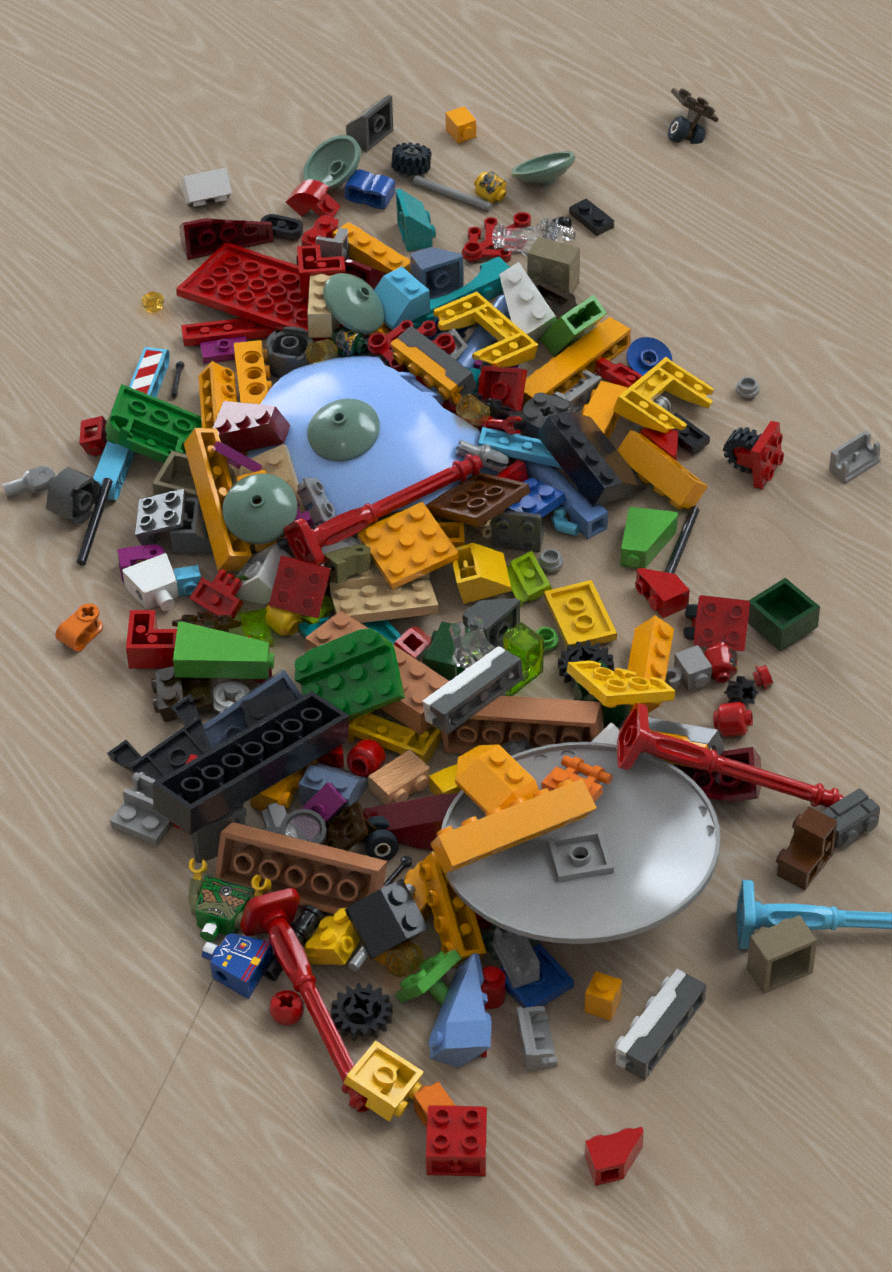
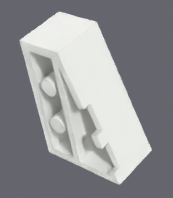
M518 262L499 275L511 321L535 341L543 336L557 319Z

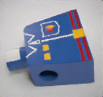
M233 933L228 934L220 946L207 942L202 950V958L211 961V972L214 980L248 999L263 977L261 970L273 956L272 945L269 941Z

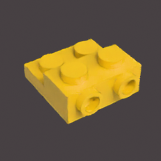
M340 908L334 916H325L320 921L312 937L306 942L304 952L309 964L345 965L361 940L345 912L346 908Z
M375 1041L346 1076L344 1084L368 1098L365 1106L390 1122L394 1116L400 1118L409 1105L406 1100L408 1098L414 1100L413 1094L423 1087L419 1082L424 1071Z

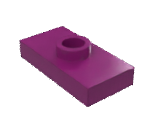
M246 336L200 342L203 364L211 363L212 361L235 360L234 343L247 342Z
M216 441L212 448L228 457L227 463L237 469H240L241 465L253 472L260 471L262 468L261 464L219 441Z
M328 782L301 809L313 810L327 823L347 801ZM302 817L292 821L307 839H312L320 830L318 823L311 818Z

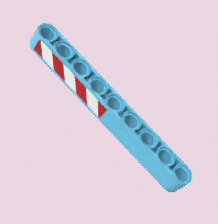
M145 347L129 387L157 398L169 366V350ZM107 441L93 478L99 482L100 486L104 478L111 479L113 483L107 500L116 501L135 452Z

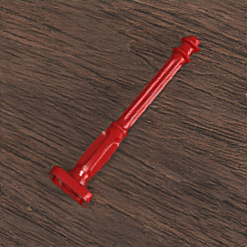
M467 454L463 461L454 460L452 466L373 504L366 503L362 507L339 514L315 529H311L308 522L300 518L283 528L285 538L297 560L322 565L324 563L322 547L345 540L362 531L370 524H375L378 518L457 480L464 482L470 474L477 476L480 469L483 468L482 461L477 455Z
M640 703L634 705L618 734L617 765L618 768L630 770L639 754L646 752L670 762L698 770H705L707 773L715 771L809 801L812 807L822 805L827 809L844 798L842 794H839L837 788L827 790L824 789L821 783L814 786L719 756L715 750L710 751L705 747L683 739L653 732L649 728L648 707Z
M288 888L252 898L247 902L240 922L243 934L249 937L267 932L280 965L293 984V989L300 993L343 1081L342 1092L349 1094L351 1098L349 1106L352 1109H357L359 1113L369 1110L365 1106L368 1098L344 1084L346 1076L355 1065L315 985L316 977L312 973L304 949L290 926L300 902L297 890L295 888Z

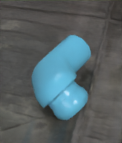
M555 508L551 515L554 528L559 532L577 536L580 531V525L568 522L565 516V508Z

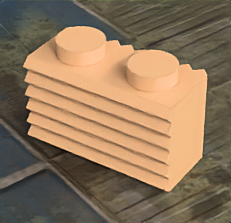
M409 749L368 776V787L384 805L406 801L409 795L422 791L429 784L430 768L422 759H419L418 755L416 756Z

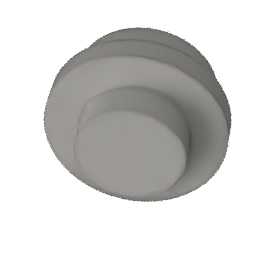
M743 377L736 385L737 394L744 398H752L759 393V384L753 377Z
M546 549L539 556L538 563L543 570L553 572L562 567L563 558L556 549Z

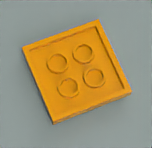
M423 501L376 522L357 533V538L361 544L370 547L371 559L392 590L459 559L458 551Z

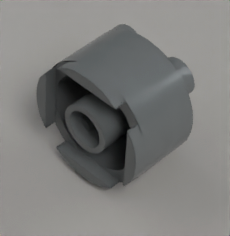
M284 327L282 332L276 334V331H274L267 338L268 365L272 376L283 377L294 369L315 363L313 339L308 336L306 330L299 327Z
M542 392L536 393L523 408V413L527 420L523 435L539 439L537 434L548 416L564 411L571 412L569 401L556 396L546 395Z
M67 467L56 477L53 476L48 480L46 485L48 490L46 509L66 520L81 524L92 515L90 509L96 503L101 486L94 478L71 467Z

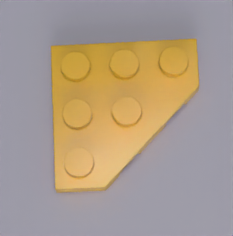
M594 661L568 662L566 672L606 707L613 708L622 704L634 706L636 703L648 702L661 704L663 701L674 700L675 690L662 679L651 677L649 681L642 677H636V672L617 667L613 672L608 668L600 667L601 663Z

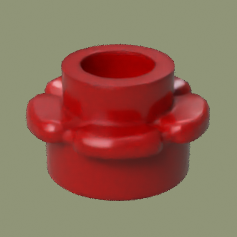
M766 665L756 666V671L752 673L757 687L763 685L766 690L767 686L773 684L770 672Z

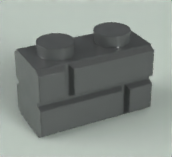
M861 789L855 790L821 812L838 821L834 847L839 848L845 843L847 845L852 844L859 834L865 830L867 832L872 831L879 823V805L872 799H869L868 795Z

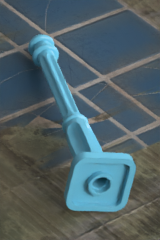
M741 881L736 907L738 949H749L750 936L753 935L754 929H760L761 926L770 928L784 919H791L799 915L810 930H836L837 927L892 929V913L846 911L838 910L835 906L830 908L805 904L762 905L761 901H755L753 881Z

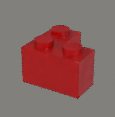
M320 245L297 246L301 295H309L310 276L346 274L344 256L321 258Z
M130 610L126 642L129 669H164L174 666L173 657L177 629H158L155 610Z

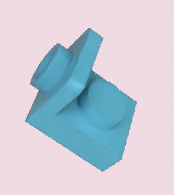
M198 565L174 569L178 597L191 595L201 580Z

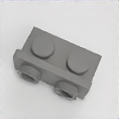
M126 789L123 792L124 803L110 820L111 827L157 846L172 827L173 822L153 809V799L146 797L141 792Z

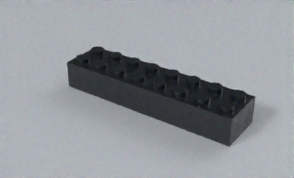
M311 691L154 782L153 809L191 835L348 741L349 715Z

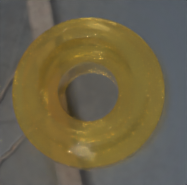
M148 292L141 299L142 305L149 312H157L164 304V296L159 292Z

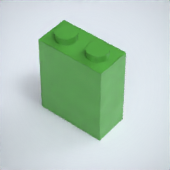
M592 295L562 315L540 340L552 356L555 357L568 346L578 341L584 334L590 332L607 312L597 298Z

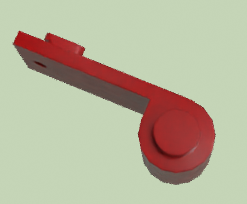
M485 967L482 969L484 980L481 985V992L487 994L488 1001L484 1008L495 1009L502 1006L505 1002L506 977L504 972L498 967ZM487 1051L481 1054V1058L487 1057Z

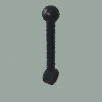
M182 361L176 362L175 365L177 371L174 387L172 388V397L178 396L181 370L185 366Z
M409 856L401 858V864L384 882V887L391 884L404 868L412 865V859Z

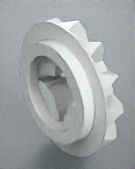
M234 681L217 685L213 689L214 711L221 712L234 703L231 701L226 702V697L230 699L235 698V701L250 692V690L244 684Z

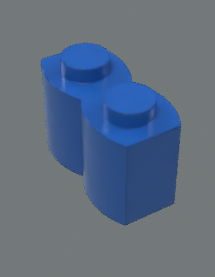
M356 170L345 184V198L357 204L365 203L377 209H385L395 194V180L384 175H374L365 170Z

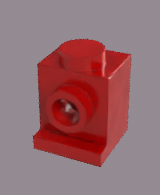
M103 416L82 420L80 424L79 444L87 454L92 456L101 455L108 441L105 430L107 421Z

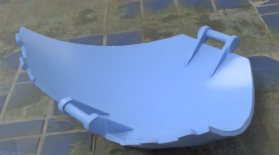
M352 356L333 358L294 369L280 378L261 403V405L276 406L291 425L285 442L282 444L288 447L298 483L304 482L303 478H318L324 486V493L328 501L335 509L336 516L362 507L366 503L373 504L451 467L454 460L463 461L464 456L456 455L457 445L460 446L458 442L464 440L478 446L481 435L478 428H475L466 420L441 406L444 402L442 395L431 391L417 381L416 376L412 373L398 372L393 368L385 366L380 357ZM350 398L366 402L376 411L380 421V433L372 448L358 458L343 462L329 461L318 456L311 448L307 437L308 425L314 414L326 404L339 399ZM282 444L247 451V457L253 458ZM484 466L480 469L481 473L494 476L499 474L498 471ZM457 480L390 513L403 511L422 501L426 505L461 481ZM311 504V505H309L308 507H306L307 510H309L310 508H312V507H313V504Z

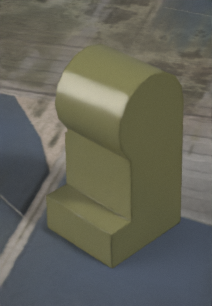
M357 544L324 554V567L331 568L329 578L340 584L345 582L346 577L369 571L371 569L370 547Z

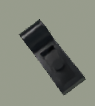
M471 392L457 404L496 417V419L506 420L509 416H519L522 418V421H515L513 427L521 432L527 424L526 416L521 411L503 405L500 399L482 398L483 394L478 392ZM497 429L498 431L506 432L504 429Z

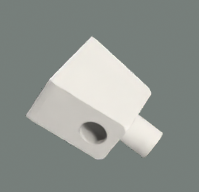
M166 553L122 570L125 588L145 609L160 606L163 611H168L175 605L174 599L178 597V588Z

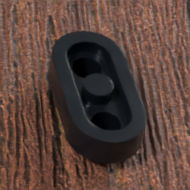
M268 214L261 218L262 222L272 223L273 236L297 240L304 233L303 223L298 219L276 214Z

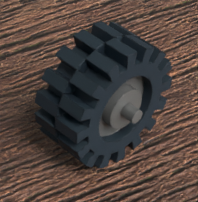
M404 142L402 145L397 144L393 147L392 168L396 172L400 171L401 174L407 173V175L414 174V176H418L419 173L423 175L424 172L427 173L430 170L432 152L425 145L420 146L419 143H416V145L413 142H409V144Z

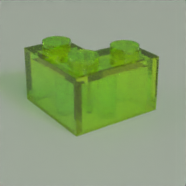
M522 622L514 628L507 630L503 635V649L521 659L524 679L501 696H514L543 673L544 637Z

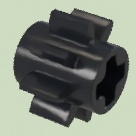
M737 676L736 681L728 680L729 685L726 691H724V694H727L729 698L728 703L742 702L745 706L746 703L754 704V699L758 693L753 686L755 681L746 680L745 676Z

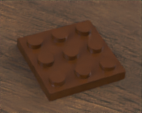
M479 472L477 476H469L466 481L458 483L426 504V507L432 515L439 518L481 527L486 525L487 521L496 515L502 514L511 505L520 502L523 497L531 492L527 483Z

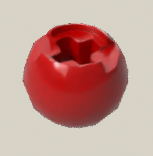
M282 990L276 993L271 998L269 1004L270 1015L280 1025H293L299 1022L305 1010L303 999L300 994L293 990Z

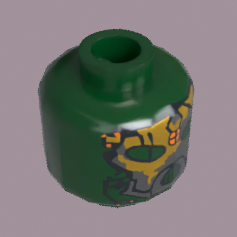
M344 325L334 330L330 340L334 353L344 357L362 355L367 345V342L364 341L363 333L350 330Z

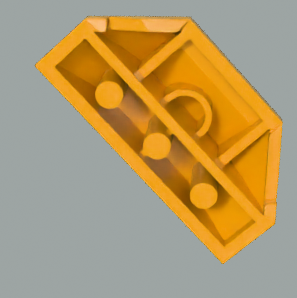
M479 745L458 757L455 784L485 813L497 807H500L501 810L509 808L511 802L522 797L527 801L534 798L533 794L540 791L535 779L500 745Z

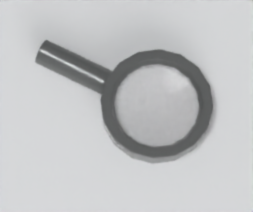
M299 809L289 813L281 822V827L258 828L322 845L327 835L323 818L318 813L308 809Z

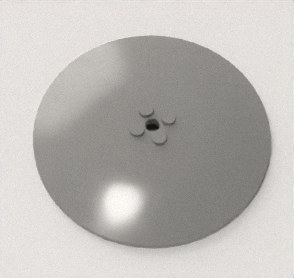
M597 742L551 744L512 755V757L535 779L539 790H542L541 782L556 766L564 770L567 769V767L561 765V760L565 755L571 758H581L584 760V763L590 766L598 765L604 768L605 772L613 775V779L609 785L603 782L599 783L603 786V794L595 802L597 809L584 819L446 874L453 890L468 907L485 920L504 930L531 939L553 943L590 944L627 938L665 923L687 908L701 894L709 883L719 859L720 828L715 810L703 790L683 771L663 759L646 752L640 753L631 769L624 770L618 768L617 745ZM581 773L578 775V776H581V777H583V778H585V779H587V777H588V776H586V775H584V774H581ZM461 790L448 808L441 830L452 826L453 829L461 827L463 821L474 816L478 820L486 817L485 812ZM584 855L585 858L578 859L575 856Z

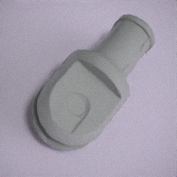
M464 440L458 442L460 446L457 445L456 455L464 457L467 454L477 455L480 457L484 467L495 471H503L506 468L504 464H508V457L504 453L490 448L488 444L484 443L479 447Z
M39 466L25 471L22 478L3 483L2 485L7 498L26 491L35 494L46 490L48 480L53 476L56 477L52 468Z

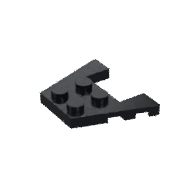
M191 694L171 707L172 712L183 723L184 727L143 756L127 740H124L107 752L109 759L133 773L144 772L146 776L157 781L185 765L191 754L200 756L211 750Z

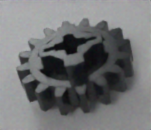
M577 641L576 647L568 645L567 651H561V658H558L559 676H564V683L571 681L573 688L575 679L566 672L568 662H597L602 660L614 672L613 655L608 654L607 647L600 649V643L591 646L590 641H587L585 645Z
M357 983L356 989L353 990L350 986H346V994L338 992L337 1000L332 1001L331 1018L337 1030L341 1029L343 1037L352 1034V1041H355L358 1036H362L365 1042L368 1039V1035H372L376 1039L378 1038V1030L386 1032L387 1024L392 1023L393 1006L390 1003L389 995H382L381 987L375 991L372 990L371 983L366 988H362L361 984Z

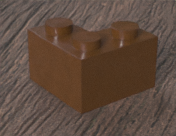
M810 806L802 815L798 814L792 824L794 835L787 849L783 848L776 858V863L778 864L777 876L806 890L833 855L838 821Z

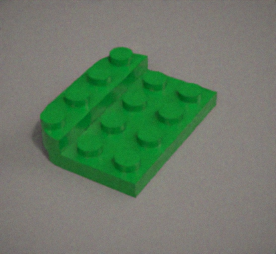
M121 384L105 425L106 439L110 443L119 444L135 453H140L157 462L165 463L172 451L186 454L184 442L195 428H202V421L199 415Z
M371 628L359 629L307 651L303 656L298 657L294 663L295 681L301 685L302 695L304 696L313 691L347 713L349 720L405 698L394 646L385 636Z

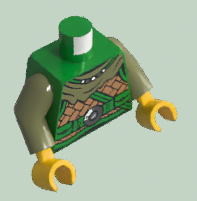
M192 858L189 862V868L194 874L193 878H190L188 900L191 914L196 917L197 926L202 928L201 938L207 942H214L218 934L226 936L230 933L236 934L241 929L240 922L247 902L254 897L268 892L272 886L271 881L266 878L264 885L259 887L261 876L255 875L251 881L253 888L207 875L204 879H201L202 874L207 871L208 865L205 860H202L201 869L195 870V859Z

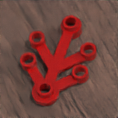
M526 212L516 213L513 216V224L496 234L495 230L498 227L497 219L494 217L486 218L484 220V228L486 230L485 241L478 243V240L481 239V229L478 227L469 228V242L462 249L463 258L470 262H476L483 257L496 258L499 256L506 263L511 260V250L508 248H514L519 253L526 252L528 249L526 239L505 238L517 231L526 232L531 226L530 214ZM490 247H507L499 250L489 249Z
M405 320L386 335L381 332L372 334L367 344L369 351L375 355L382 354L389 362L390 368L398 372L403 371L405 368L404 364L395 366L398 363L393 358V352L391 351L393 349L390 343L407 330L405 328L414 327L413 323L410 320ZM431 320L425 321L421 327L416 329L428 337L435 335L437 332L436 325ZM447 333L439 335L435 341H432L449 355L454 352L456 347L453 336Z

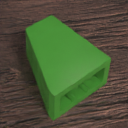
M629 507L621 547L620 566L646 568L677 533L678 512Z

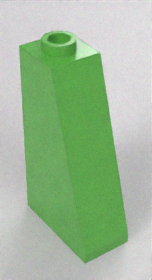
M178 622L173 657L175 677L268 679L269 669H274L275 656L274 653H270L269 642L186 622Z

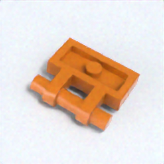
M565 755L561 760V765L567 767V769L564 770L556 766L541 782L542 789L548 788L549 791L557 789L559 783L567 779H572L573 782L582 779L583 777L578 776L581 773L588 776L587 779L583 778V781L595 803L603 794V786L599 783L603 782L609 785L613 775L605 772V769L598 765L593 767L584 763V760L581 758H571Z

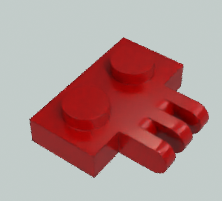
M221 569L212 583L202 577L189 599L217 616L231 615L234 620L244 604L242 600L235 597L243 581L239 578L235 579L234 575L228 574L227 571Z

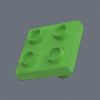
M455 949L447 953L440 951L433 958L429 956L419 964L418 968L420 970L417 973L408 975L399 983L401 989L394 995L400 1003L424 994L428 990L441 1005L440 1007H442L449 988L441 980V977L461 959V956Z

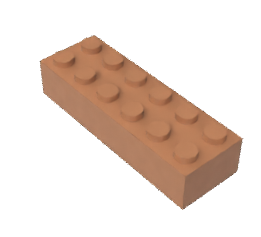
M339 611L305 637L306 652L367 627L346 613ZM393 645L405 698L380 709L417 734L422 735L433 726V724L431 725L425 720L422 701L447 684L449 680Z
M500 696L449 734L443 731L441 733L445 752L465 754L479 745H500L502 747L510 740L519 741L524 738L528 740L532 749L551 744L591 742L604 730L601 702Z
M232 822L221 831L214 878L253 888L251 884L252 878L255 875H260L259 887L264 885L266 878L272 884L271 889L263 893V895L295 888L300 896L299 905H311L318 910L335 914L340 908H348L383 888L388 861Z

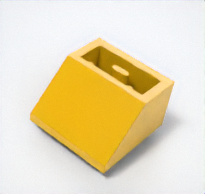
M476 543L456 547L459 559L452 563L457 586L464 604L512 591L504 553Z

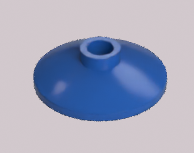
M642 337L633 341L626 354L629 367L642 376L665 357L672 361L669 348L660 340L651 337Z

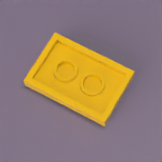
M592 580L544 591L545 602L566 647L568 645L576 647L577 641L582 645L590 641L591 646H594L596 643L602 644L617 640V632Z

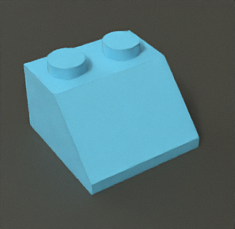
M403 267L384 275L374 289L383 305V322L392 330L397 328L402 321H412L430 312L429 290Z

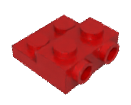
M482 366L478 378V393L483 394L482 398L500 399L503 405L521 411L527 370ZM475 411V413H479V414H482V415H484V416H490V415H487V414H484V413Z

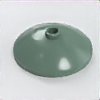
M338 135L324 141L307 159L303 172L304 180L320 181L329 187L328 190L341 186L354 174L361 158L360 145L353 137L348 135Z
M562 151L538 156L515 166L511 173L514 178L531 184L542 183L543 186L550 185L555 182L554 179L563 175L575 161V154L571 151Z
M345 273L335 274L326 281L323 288L325 303L332 315L341 324L350 330L363 334L373 333L382 325L384 321L382 302L376 291L367 282L357 276Z
M350 398L339 399L326 404L314 414L308 425L307 437L311 448L318 456L329 461H349L360 457L372 448L380 433V421L376 411L366 402Z
M254 474L239 480L230 488L223 503V518L227 528L235 537L250 544H266L284 536L283 528L296 520L298 511L297 499L292 488L283 479L271 474ZM257 499H261V500H262L261 503H259V504H254V501H255V500H257Z

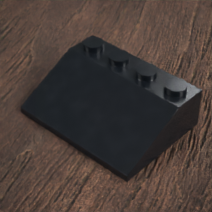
M568 411L548 416L537 434L540 441L592 507L644 491L647 488L590 416Z

